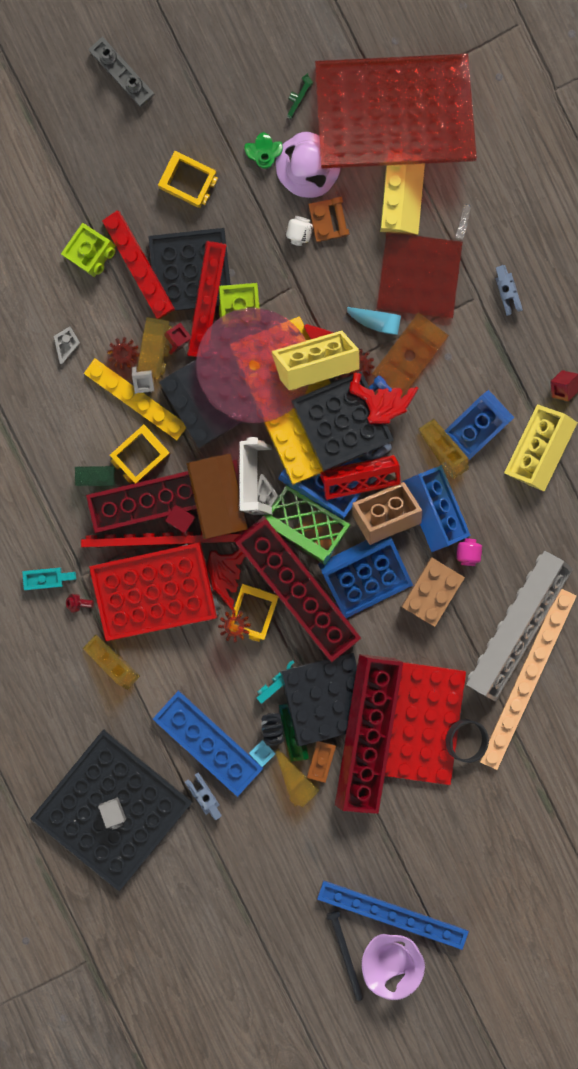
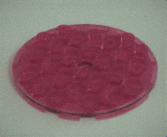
M245 308L230 312L214 322L201 340L196 357V372L199 385L202 387L209 402L217 410L219 409L232 419L247 423H264L276 420L294 409L291 401L305 395L309 385L288 390L279 377L272 351L305 342L306 340L291 321L273 311L260 308ZM257 361L260 366L259 369L252 370L249 367V362Z

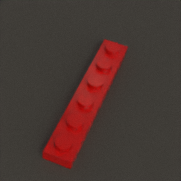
M117 210L103 219L104 226L156 318L161 319L175 310L121 212Z
M206 241L190 333L192 338L189 341L187 350L188 356L202 357L208 353L226 244Z

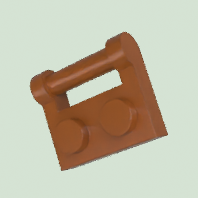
M342 197L308 204L316 243L350 235L345 223ZM331 206L335 207L339 231L336 232L333 230L329 211Z

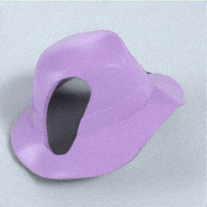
M301 132L283 144L282 154L276 158V172L281 183L290 192L300 197L315 198L331 189L339 176L340 162L333 146L326 139L311 132ZM291 146H295L290 162L289 156L285 153V150H287ZM324 175L326 181L319 188L314 182L306 180V178Z
M381 934L373 938L366 947L362 957L363 977L368 988L376 995L389 1000L403 999L414 992L422 981L425 962L417 946L409 938L400 935ZM397 941H399V942H404V943H405V947H404L403 945L399 944V943H396V942H397ZM405 974L397 984L395 992L386 989V981L394 976Z

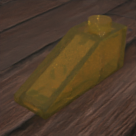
M432 419L418 429L442 467L453 479L469 469L468 457L435 419Z
M96 634L83 647L92 659L124 689L128 690L140 677L124 659Z
M278 748L275 753L290 795L289 800L295 806L300 805L303 808L319 790Z

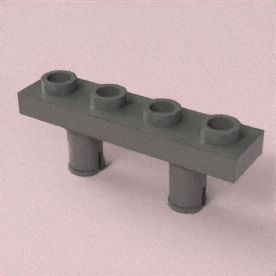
M103 37L88 49L140 108L154 96L153 91Z

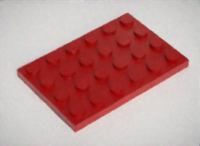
M201 542L89 566L106 641L217 618Z
M403 662L385 776L451 785L454 758L446 748V735L449 728L460 720L466 671ZM458 729L456 730L452 741L454 752L456 749Z

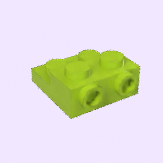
M82 223L61 255L95 277L103 272V264L106 260L114 256L116 245Z
M257 283L219 286L220 325H225V328H235L237 323H244V327L256 326L255 322H261Z

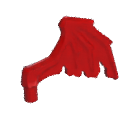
M354 373L349 390L350 393L366 401L370 411V415L367 418L369 423L387 424L390 423L391 419L407 412L406 408L419 388H409L407 394L400 398L403 393L401 388H393L390 392L388 388L379 389L377 394L374 395L373 390L367 389L360 384L361 374Z
M240 548L234 554L220 555L216 550L211 551L206 566L207 572L210 575L213 592L216 591L231 610L234 609V599L229 596L226 589L232 593L237 592L238 583L236 579H240L241 569L236 564H242L246 557Z

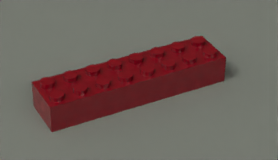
M236 459L232 460L240 493V470ZM188 471L86 495L95 533L167 517L175 505L187 512L197 509Z
M265 516L234 539L237 546L331 662L361 639L358 632Z
M359 654L335 806L342 811L379 814L403 662L395 658Z

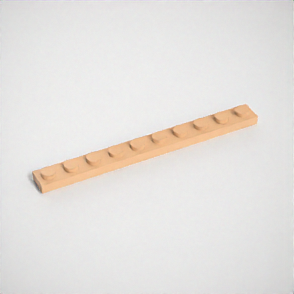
M561 589L547 613L489 738L488 749L479 762L496 770L498 769L575 601L576 595Z

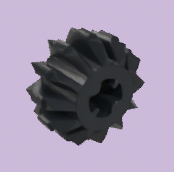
M279 713L263 715L261 720L265 744L272 746L282 744L284 741V729L281 715Z

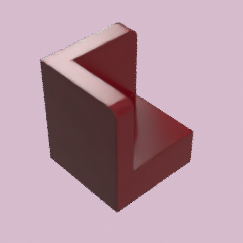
M181 323L164 334L173 346L169 351L170 355L183 348L192 338Z
M560 371L550 381L552 398L565 401L572 399L578 393V373Z
M175 505L165 521L185 533L194 520L195 514Z

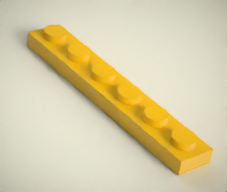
M94 358L84 372L90 379L178 441L186 430V426L181 419L146 394L135 393L132 384L96 358Z

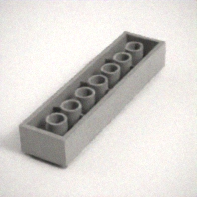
M546 551L538 556L534 570L530 571L526 577L527 582L523 588L521 587L516 594L517 599L514 604L508 607L507 616L497 626L496 635L489 640L486 652L479 657L476 669L469 674L467 686L497 701L573 571L565 561Z

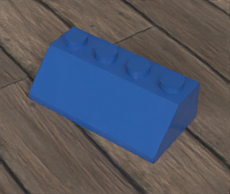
M442 465L402 481L405 482L422 510L420 526L431 552L471 536Z

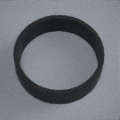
M469 719L459 720L447 732L446 748L449 754L456 760L465 763L478 761L488 749V733L484 726L476 721ZM466 723H474L482 735L481 747L471 758L461 759L454 752L452 745L453 736L460 726Z

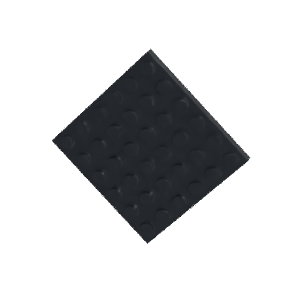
M103 729L30 819L116 890L120 891L193 801ZM118 797L126 820L122 822L123 826L119 828H106L98 806L101 803Z

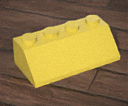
M388 151L380 232L418 235L425 158L409 153Z
M343 331L272 351L279 377L288 390L298 389L305 385L331 379L359 369V349Z
M537 404L504 473L531 487L545 491L578 422L566 414Z

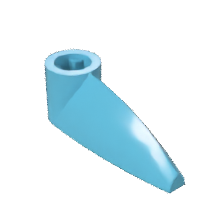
M347 307V313L362 325L382 333L398 335L401 315Z

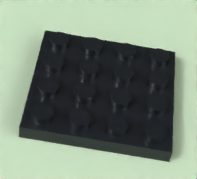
M225 228L148 236L151 267L174 306L175 310L173 311L195 309L206 241L226 244ZM227 246L219 286L231 285ZM218 290V296H217L216 307L220 305V301H219V290Z
M362 371L357 372L361 374L360 384L370 389ZM353 375L291 401L323 472L394 441L387 424L369 423L367 418L370 415V411L366 401L350 393V382L353 380Z
M354 653L341 655L332 662L329 659L280 671L297 746L346 734L357 671Z

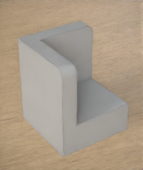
M132 367L135 393L154 391L152 371L137 372V368Z

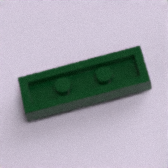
M288 704L278 705L290 761L309 759L307 746H297Z

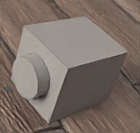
M118 797L101 803L98 806L106 828L112 827V829L123 826L122 822H125L126 817Z

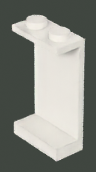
M248 437L246 441H240V511L252 515L272 514V506L257 502V451L272 450V446L266 444L263 440H258L256 437Z

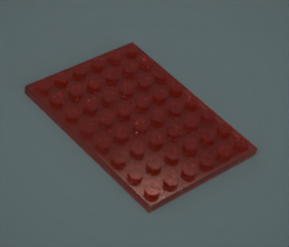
M468 54L315 61L321 169L476 161L477 154Z

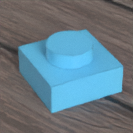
M263 739L249 752L261 767L276 754L269 745L265 744Z

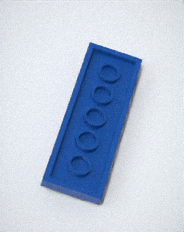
M179 690L153 718L161 728L237 797L263 769L255 759Z

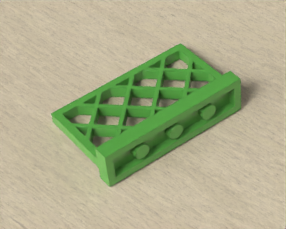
M286 485L279 495L280 497L272 506V514H264L263 516L267 518L284 540L326 565L330 560L329 557L350 528V524ZM290 492L295 495L296 502L285 504L284 497ZM309 504L312 512L301 514L299 505ZM297 505L298 515L287 517L286 508ZM284 509L285 518L276 519L272 516L275 510ZM325 514L328 522L316 524L315 515ZM312 515L314 525L303 527L302 517ZM299 518L301 527L296 529L290 528L288 520ZM339 523L344 526L341 532L332 534L331 524ZM328 525L330 535L319 537L317 527ZM315 528L317 537L312 539L306 538L304 530ZM331 538L332 545L327 551L321 547L320 540Z

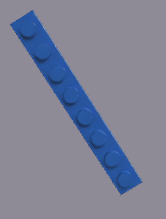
M325 880L322 882L317 900L463 950L469 932L458 926Z

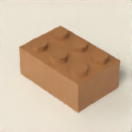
M405 482L352 503V516L369 545L421 524L422 510Z
M430 557L401 607L435 627L465 577Z

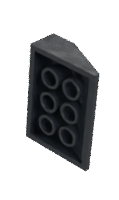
M212 351L159 381L198 448L206 446L251 418Z

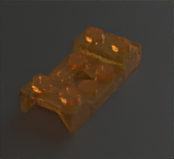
M418 312L371 375L375 378L381 376L391 389L401 388L403 392L402 398L449 335ZM408 350L415 353V359L412 361H408L404 357L405 352Z

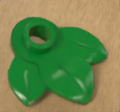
M265 132L257 136L255 143H246L244 147L247 157L255 160L257 165L263 169L270 168L274 164L275 158L280 156L283 151L282 142H272L270 135Z

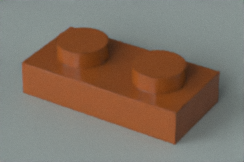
M323 741L316 743L307 778L326 783L336 745Z

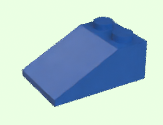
M488 390L443 433L470 460L515 417Z

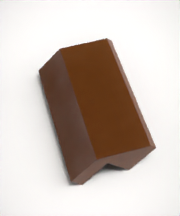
M231 454L187 463L203 538L207 539L247 530L244 512L240 511V493Z

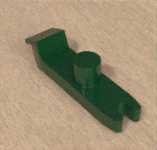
M308 73L301 79L304 86L299 95L291 92L288 98L294 102L287 115L289 119L293 118L307 91L314 83Z

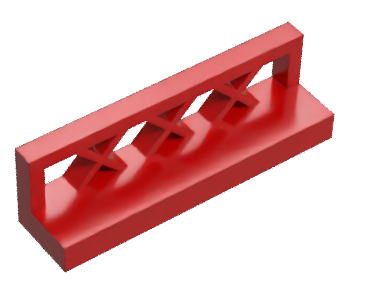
M394 455L339 466L320 472V477L324 483L326 500L401 484L400 464ZM395 472V479H384L388 474ZM370 477L377 478L373 484L366 483ZM351 481L359 482L354 488L347 487ZM329 486H340V488L335 492L330 493Z

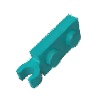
M61 567L22 571L24 590L63 587V581L76 579V572L62 573Z
M293 660L287 664V669L294 664ZM280 672L272 678L273 683L267 686L265 684L257 691L259 695L256 698L261 704L283 686Z

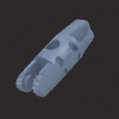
M505 265L496 267L498 278L495 279L506 315L512 314L509 304L510 299H513L517 311H522V305L512 273L508 274Z
M198 772L195 774V778L202 788L196 791L194 785L189 780H186L185 784L198 801L204 813H210L213 819L217 820L222 816L217 809L220 804ZM204 795L208 796L206 801L202 799Z

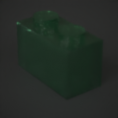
M75 467V486H116V467Z

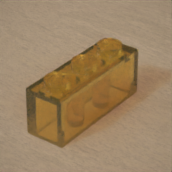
M146 317L137 372L152 371V377L160 380L161 375L165 376L166 364H163L164 357H168L170 345H167V338L164 334L173 328L170 326L169 321Z

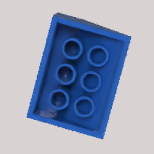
M356 458L339 466L359 463L362 461ZM284 468L278 478L287 486L342 520L351 509L352 503L361 494L357 493L326 500L324 483L320 474L292 485ZM351 481L347 487L354 488L359 482ZM329 486L330 493L337 491L340 486Z
M391 537L371 545L365 540L331 557L326 565L318 564L342 614L346 618L413 586Z

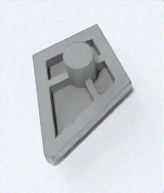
M71 327L54 336L60 364H63L80 344Z
M261 474L257 486V502L273 506L280 496L265 475Z

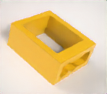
M174 151L158 187L187 203L201 208L202 204L206 205L210 197L208 194L210 188H214L218 181V177H216L217 172ZM181 161L209 174L197 199L170 186Z
M142 425L110 454L112 457L110 462L117 469L121 467L125 472L123 476L130 484L132 482L139 483L167 458L170 452L145 425ZM143 434L161 455L135 476L119 459L118 455Z
M242 584L228 625L231 633L240 636L242 633L249 635V639L260 642V639L264 640L278 595ZM244 593L272 602L262 633L234 624Z

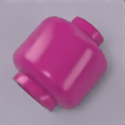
M465 538V542L458 543L456 559L461 562V565L476 566V563L481 562L482 545L476 543V539Z

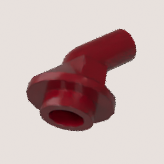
M70 594L66 599V607L72 613L78 612L80 606L94 607L93 600L80 599L78 594Z

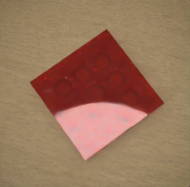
M387 232L377 309L453 318L463 242Z

